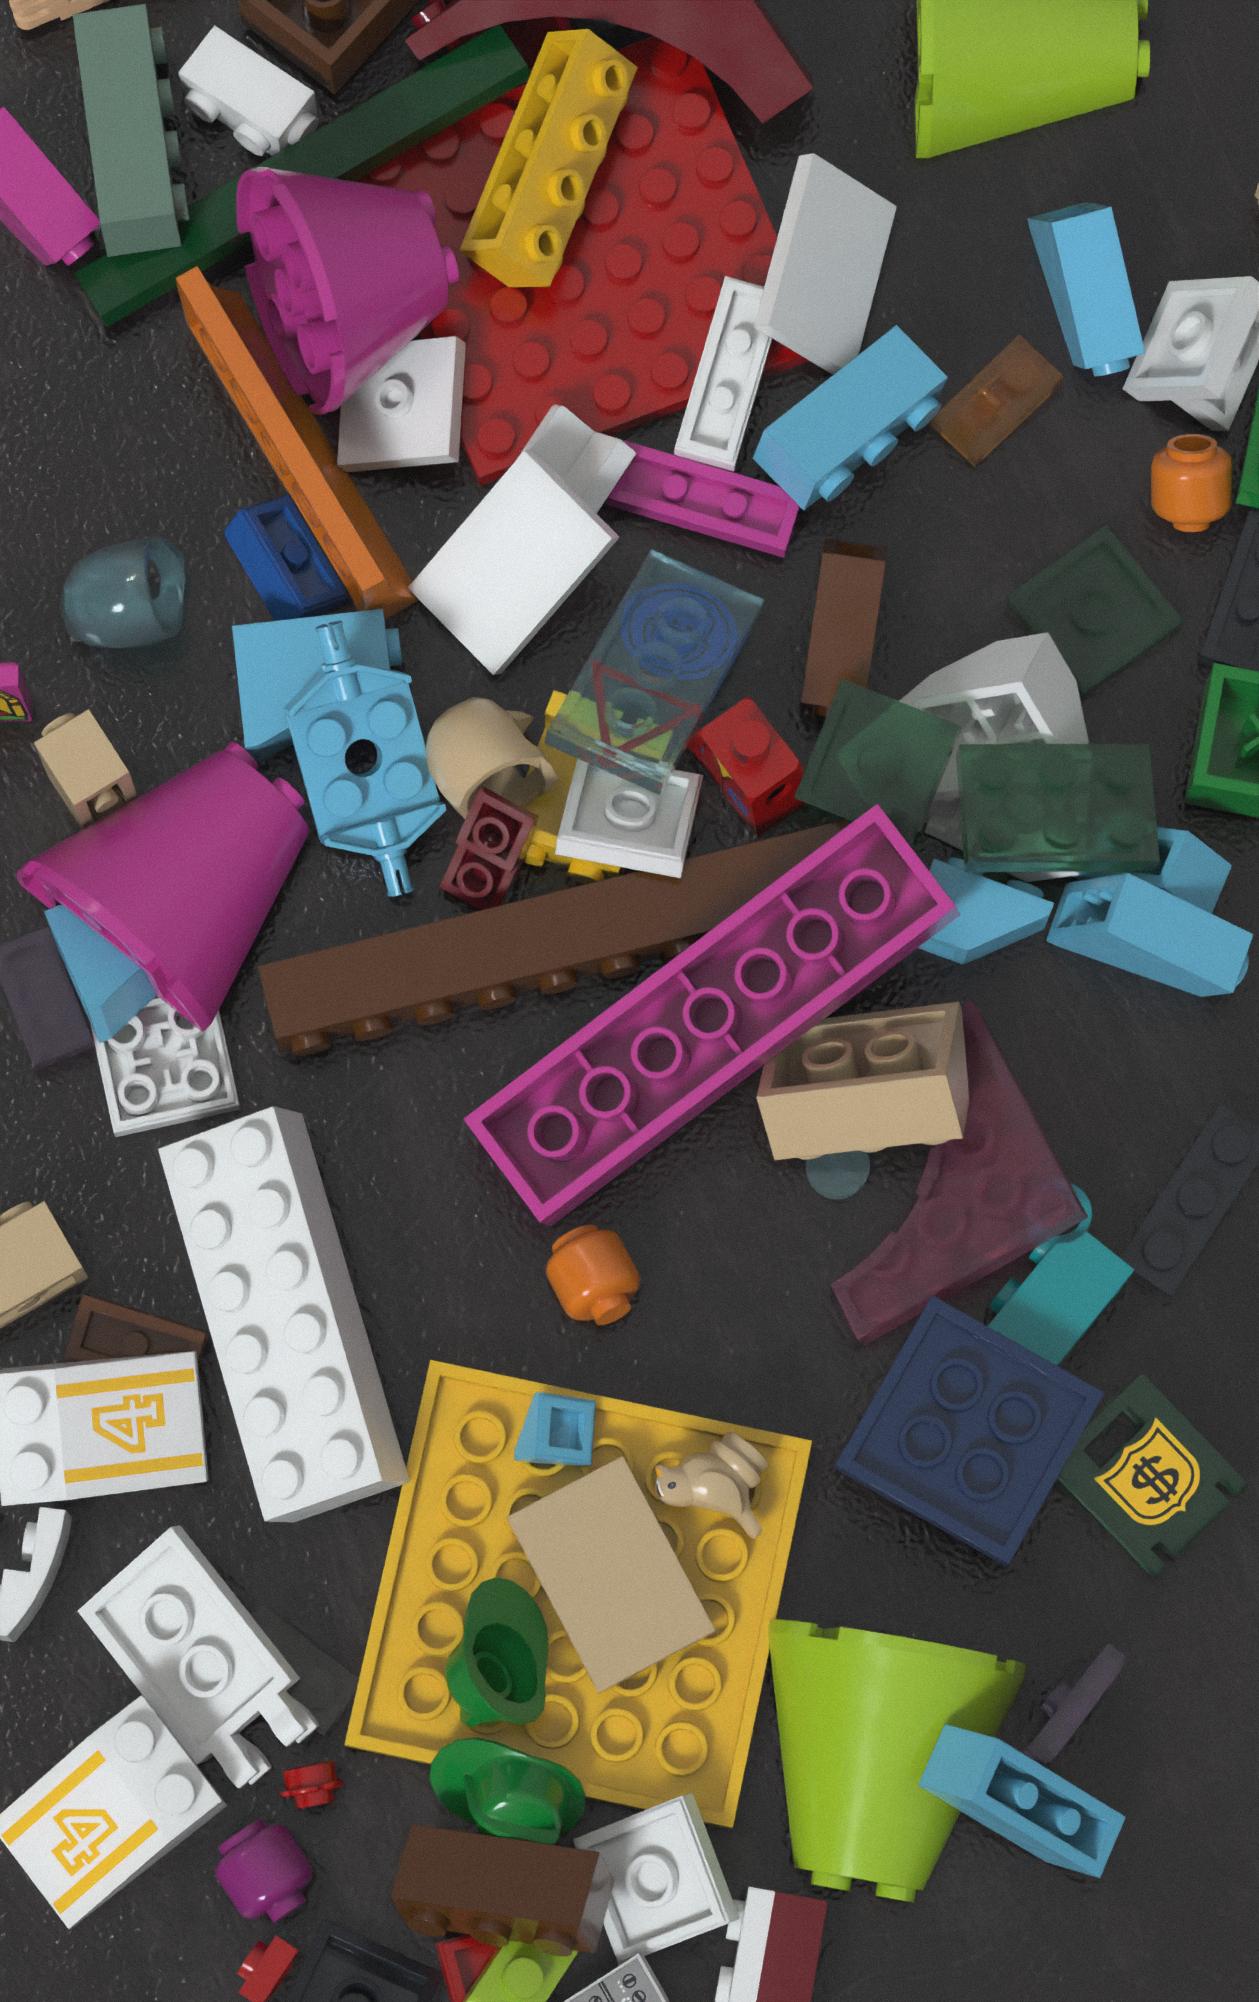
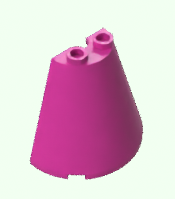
M230 742L223 750L217 751L25 862L16 873L19 884L45 906L51 909L62 904L145 971L156 995L201 1032H204L212 1024L311 831L304 818L298 812L305 804L302 796L280 777H277L270 783L263 775L256 771L259 768L256 760L235 742Z

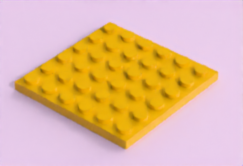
M430 1360L406 1466L410 1482L402 1485L344 1745L346 1747L431 1765L432 1760L445 1745L457 1739L478 1737L499 1742L532 1756L547 1759L566 1767L580 1780L588 1799L645 1811L682 1795L693 1793L704 1824L733 1829L770 1649L768 1638L770 1620L776 1619L812 1440ZM542 1392L596 1401L591 1466L514 1461L515 1447L535 1393ZM727 1432L739 1435L751 1444L768 1463V1467L759 1476L761 1482L749 1489L750 1508L762 1528L761 1534L755 1539L751 1538L734 1518L723 1513L694 1506L676 1507L664 1503L658 1498L655 1489L657 1480L655 1466L658 1464L665 1467L677 1466L685 1457L693 1453H708L710 1445L714 1441L720 1442ZM623 1456L716 1631L714 1634L598 1694L509 1525L507 1517ZM499 1577L514 1581L526 1590L540 1608L546 1624L548 1657L544 1711L536 1721L523 1725L502 1720L494 1723L484 1722L474 1727H468L462 1724L460 1706L456 1703L447 1687L444 1674L446 1661L464 1637L466 1610L471 1593L481 1582Z

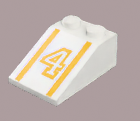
M196 1351L13 1367L0 1370V1494L2 1506L72 1500L207 1482L209 1480Z
M141 1695L88 1736L0 1814V1839L67 1928L71 1929L228 1805L149 1702Z

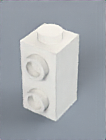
M215 25L178 72L185 105L202 120L213 123L217 119L234 130L233 135L236 140L247 150L258 156H263L265 152L274 156L312 134L318 127L319 119L317 118L318 113L315 92Z

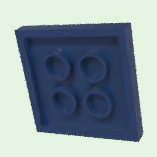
M932 1295L834 1469L1007 1567L1103 1397L1104 1392Z

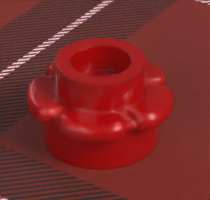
M334 1760L283 1770L286 1790L280 1791V1796L283 1798L294 1796L296 1809L326 1804L335 1801L333 1788L343 1786L344 1780L338 1779Z

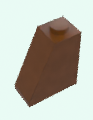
M825 538L801 703L813 704L812 713L816 715L848 719L850 718L851 710L864 712L887 547Z

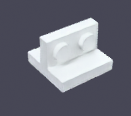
M1252 276L1169 281L1143 340L1145 354L1136 356L1123 390L1138 401L1171 400L1211 431H1229L1259 361V282Z

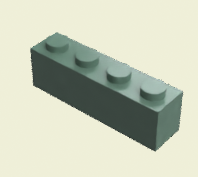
M146 4L72 14L100 226L107 256L181 246L178 222L188 221L190 217L184 183L173 184L171 169L182 168L177 130L165 131L164 117L175 115L170 79L158 80L156 65L168 63L162 27L150 28Z

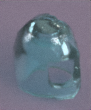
M157 537L103 547L82 557L67 575L61 596L60 611L69 635L75 641H83L90 646L120 649L151 646L174 638L180 631L183 620V593L186 583L183 556L169 540ZM149 558L155 562L161 578L160 594L154 600L151 598L148 583Z

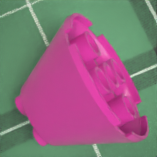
M267 167L247 170L239 179L236 194L237 228L239 234L250 231L255 262L244 265L266 339L296 397L309 394L316 402L309 405L310 411L314 414L323 415L333 412L445 310L448 304V284L458 282L459 279L455 256L449 246L440 247L433 227L436 224L435 209L429 194L425 190L412 193L409 190Z

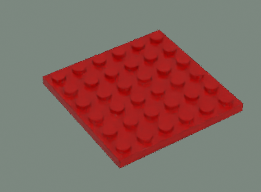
M655 36L616 50L638 68L628 91L627 102L618 115L606 145L605 157L598 166L586 195L583 212L577 219L564 250L561 267L554 275L550 287H508L459 251L526 84L506 92L355 181L409 190L412 193L425 190L429 194L435 209L436 224L433 227L440 247L449 246L455 256L459 279L458 282L448 284V304L445 310L417 336L419 340L457 336L466 343L460 440L479 486L502 478L517 460L550 408L555 404L566 407L593 431L608 436H613L687 408L725 276L765 286L777 235L704 65L694 56ZM772 339L761 379L803 364L809 360Z

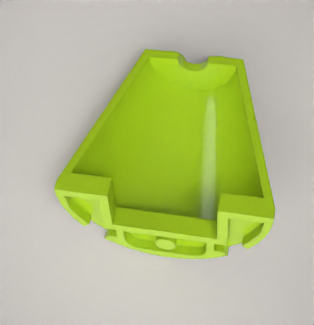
M916 0L918 82L915 95L916 158L934 157L1133 100L1137 77H1148L1150 70L1149 40H1138V20L1147 19L1148 0Z
M770 1620L768 1638L794 1868L813 1871L811 1884L850 1891L852 1878L877 1882L875 1896L914 1903L916 1890L924 1891L961 1813L960 1810L918 1786L942 1729L947 1724L997 1738L1024 1682L1027 1665L1008 1659L1006 1663L997 1661L996 1655L907 1637L846 1627L822 1629L817 1628L818 1624L810 1622Z

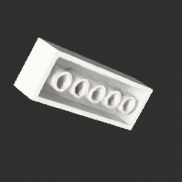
M272 1106L159 1148V1155L264 1521L294 1523L409 1483L410 1480L302 1113Z

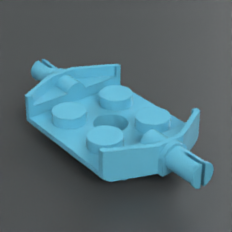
M341 620L329 622V626L322 624L315 628L318 632L326 662L321 664L322 671L286 704L284 712L320 842L325 846L372 855L376 861H380L388 896L402 895L400 889L404 893H409L415 889L414 885H412L404 856L407 853L406 848L446 811V806L439 799L435 781L428 769L425 743L409 683L412 682L411 676L403 672L355 662V658L350 656L342 626L343 622ZM368 739L374 743L377 749L375 765L370 771L363 774L350 772L345 764L347 748L357 740Z

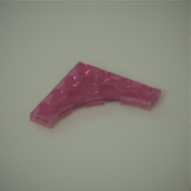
M973 1000L961 1006L969 1090V1106L963 1138L952 1139L938 1144L936 1148L931 1147L924 1173L915 1192L919 1195V1198L897 1233L891 1231L865 1260L852 1271L830 1284L856 1339L864 1345L922 1313L932 1295L943 1301L1088 1218L981 1009Z

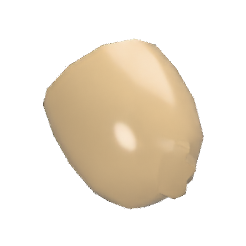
M472 697L450 707L435 720L426 740L425 754L428 769L440 792L464 819H466L478 790L482 786L525 808L540 796L550 792L559 778L540 748L533 745L523 735L533 721V716L522 711L504 710L489 699ZM528 764L535 768L531 774L522 778L515 765Z

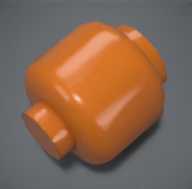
M1186 434L1171 438L1167 446L1163 447L1153 456L1151 465L1152 509L1159 517L1173 522V527L1179 531L1199 532L1208 529L1210 522L1221 519L1231 508L1233 471L1231 456L1223 448L1217 446L1215 439L1209 436Z
M585 1225L564 1234L552 1245L553 1255L547 1262L546 1275L567 1315L575 1320L586 1321L594 1319L597 1325H606L622 1318L630 1311L631 1305L629 1301L639 1290L641 1276L623 1240L618 1234L611 1230H599L596 1225Z

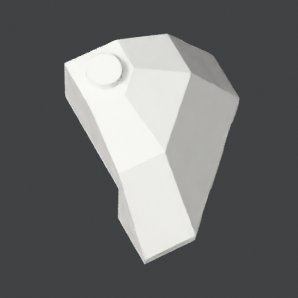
M1048 632L995 641L930 674L845 745L837 756L866 804L872 807L878 804L884 813L889 815L894 807L927 822L925 833L968 854L974 845L1006 861L1003 871L1025 882L1080 875L1084 867L1091 750L1077 681Z

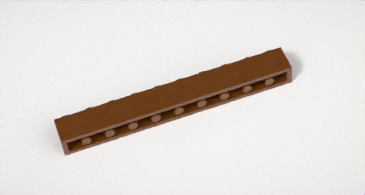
M860 816L685 859L681 878L637 871L260 965L258 970L279 1052L292 1050L294 1056L312 1055L328 1049L331 1046L329 1040L354 1034L357 1041L371 1040L391 1033L393 1031L391 1024L415 1018L418 1025L435 1024L452 1018L455 1015V1008L478 1003L482 1010L495 1009L515 1002L517 1000L515 993L540 987L542 994H554L576 987L579 984V977L602 972L605 979L619 978L640 970L639 962L663 956L665 962L669 963Z

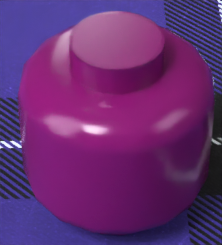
M260 1819L218 1847L223 1857L215 1867L216 1878L243 1918L256 1919L267 1913L272 1922L276 1923L307 1902L301 1890L310 1883L314 1869L285 1825L275 1824L267 1827L263 1819Z

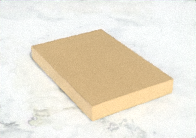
M623 1456L507 1517L509 1525L598 1694L715 1633V1628Z

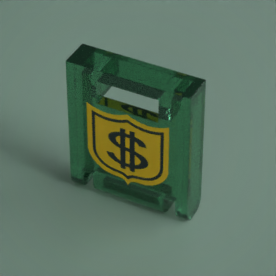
M1143 1373L1135 1375L1089 1420L1057 1477L1136 1561L1155 1578L1166 1569L1162 1560L1151 1550L1156 1543L1172 1559H1176L1230 1505L1227 1498L1214 1486L1219 1480L1236 1496H1239L1248 1487L1246 1481ZM1124 1411L1137 1426H1143L1099 1468L1083 1449Z

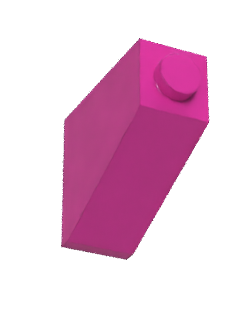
M3 106L0 108V220L45 266L54 264L60 259L68 266L95 244V241L89 234L100 225V220Z

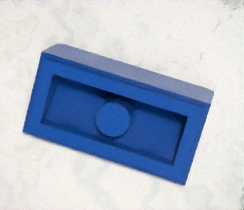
M289 494L240 509L225 529L224 534L228 543L275 621L321 616L350 598L349 593Z

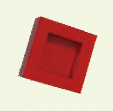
M278 1936L274 1937L269 1946L259 1940L237 1972V1975L246 1980L238 1993L252 2002H270L302 1952Z

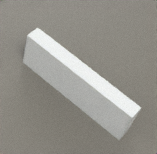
M725 276L674 448V455L734 472L773 339L754 327L764 290L763 286Z

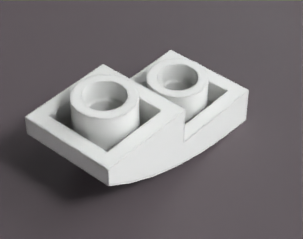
M40 1507L38 1522H27L22 1545V1561L31 1562L30 1572L4 1569L2 1584L0 1585L1 1641L15 1642L41 1608L54 1583L67 1546L72 1517L66 1510Z

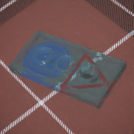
M651 549L547 729L544 743L660 795L761 614L764 599Z

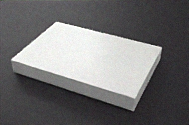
M813 153L799 156L754 327L832 375L857 357L897 206Z
M526 450L409 585L408 589L493 675L501 674L620 537L534 450Z

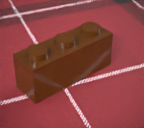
M411 1824L390 1898L408 1927L423 1935L442 1937L446 1934V1931L470 1934L473 1939L496 1947L507 1946L509 1941L533 1944L538 1950L554 1956H569L572 1950L595 1954L615 1879L600 1852Z

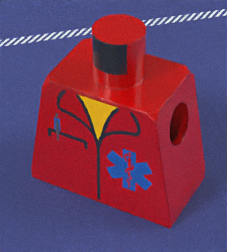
M749 696L696 732L686 744V747L756 839L762 837L808 804L802 765ZM778 787L781 788L782 791L778 795L767 800L774 790Z

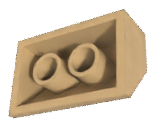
M960 1002L825 1018L765 1063L756 1098L774 1160L790 1158L811 1160L819 1158L824 1154L858 1150L862 1152H877L886 1147L918 1143L938 1145L952 1139L963 1138L969 1106V1090L963 1016Z

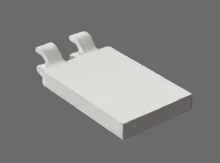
M180 1525L170 1527L78 1610L82 1618L193 1761L198 1765L207 1762L214 1756L222 1766L225 1774L237 1788H242L248 1782L250 1785L254 1784L272 1768L265 1755L240 1734L260 1714L268 1722L276 1737L286 1747L295 1740L297 1743H301L319 1727L312 1713L287 1692L301 1678Z

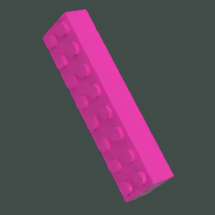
M876 804L466 1116L464 1121L538 1221L552 1226L961 914L884 811Z

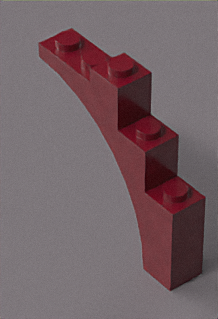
M434 0L410 18L415 28L409 32L405 39L418 60H421L462 36L505 22L553 16L604 20L649 33L694 56L729 84L762 124L814 89V78L760 0H453L448 5H445L442 0Z

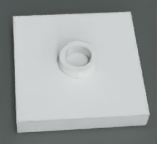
M457 336L410 341L341 405L337 466L345 472L458 462L466 343Z
M579 752L557 837L555 854L681 878L701 792L703 775L621 759L608 763L600 755Z
M693 1793L682 1795L573 1839L576 1849L600 1852L615 1879L603 1924L618 1965L625 1963L638 1953L646 1956L739 1920Z

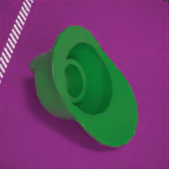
M496 1577L481 1582L471 1593L466 1610L464 1637L446 1661L444 1674L447 1687L456 1703L460 1706L462 1724L468 1727H474L484 1722L494 1723L502 1720L523 1725L536 1721L544 1711L548 1657L547 1627L540 1608L530 1594L514 1581Z
M478 1737L457 1739L442 1747L431 1762L430 1782L436 1797L450 1812L475 1824L482 1835L556 1845L559 1836L573 1828L584 1813L586 1794L580 1780L569 1769L550 1760L532 1756L499 1742Z

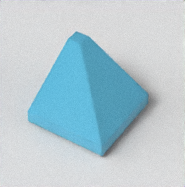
M542 1392L535 1393L515 1447L514 1461L591 1466L596 1401Z

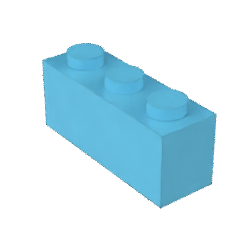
M896 325L764 429L753 459L803 511L821 497L829 502L843 492L854 478L852 472L865 461L871 466H875L894 449L898 443L896 437L909 426L914 431H918L935 417L942 407L937 400L948 377Z
M947 1724L942 1729L918 1784L921 1788L1043 1861L1100 1878L1126 1818L1000 1739Z

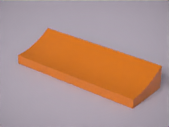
M198 266L176 277L184 317L188 327L324 551L357 610L383 609L384 619H387L419 601L408 589L409 585L413 582L349 474L337 466V454L302 396L296 397L290 388L265 334L241 294L211 285L206 281Z

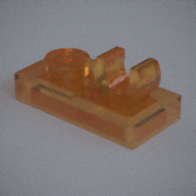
M1019 334L932 418L931 426L975 467L1062 384L1064 376Z

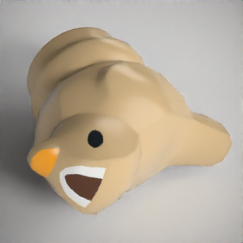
M727 1432L720 1442L714 1441L710 1445L708 1453H693L685 1457L674 1467L656 1465L657 1480L655 1489L658 1498L668 1505L676 1507L694 1506L731 1516L751 1538L755 1539L761 1534L762 1528L751 1511L749 1489L761 1482L759 1476L768 1467V1463L746 1440L733 1432Z

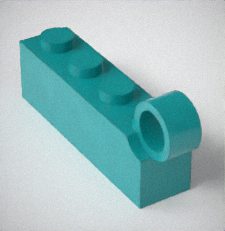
M1054 1181L1044 1184L1032 1195L1025 1210L1024 1223L1029 1237L1037 1244V1247L1028 1257L1037 1266L1022 1284L1012 1277L988 1306L997 1314L988 1327L1057 1366L1061 1364L1134 1272L1131 1266L1087 1232L1092 1219L1090 1201L1079 1187L1065 1181ZM1056 1197L1069 1201L1077 1210L1079 1217L1078 1227L1066 1235H1055L1046 1231L1039 1223L1037 1217V1208L1043 1201Z

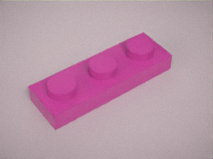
M624 440V443L634 450L636 455L607 497L606 505L785 558L800 507L780 486Z

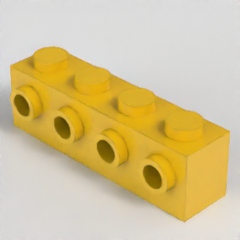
M591 30L547 32L459 249L462 254L508 287H550L554 275L561 267L563 253L574 225L583 212L585 198L596 170L605 157L606 145L618 115L628 99V91L638 67Z

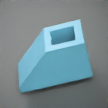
M949 858L947 863L934 859L929 872L955 904L961 915L918 948L964 965L1044 930L1054 903L1042 899L1044 893L1031 884L1018 880H1009L1007 885L985 878L983 877L984 871L982 868L966 860Z

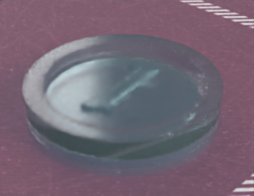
M860 1150L824 1154L819 1158L806 1160L805 1164L806 1176L810 1185L819 1194L831 1199H844L856 1194L866 1183L870 1170L868 1154Z

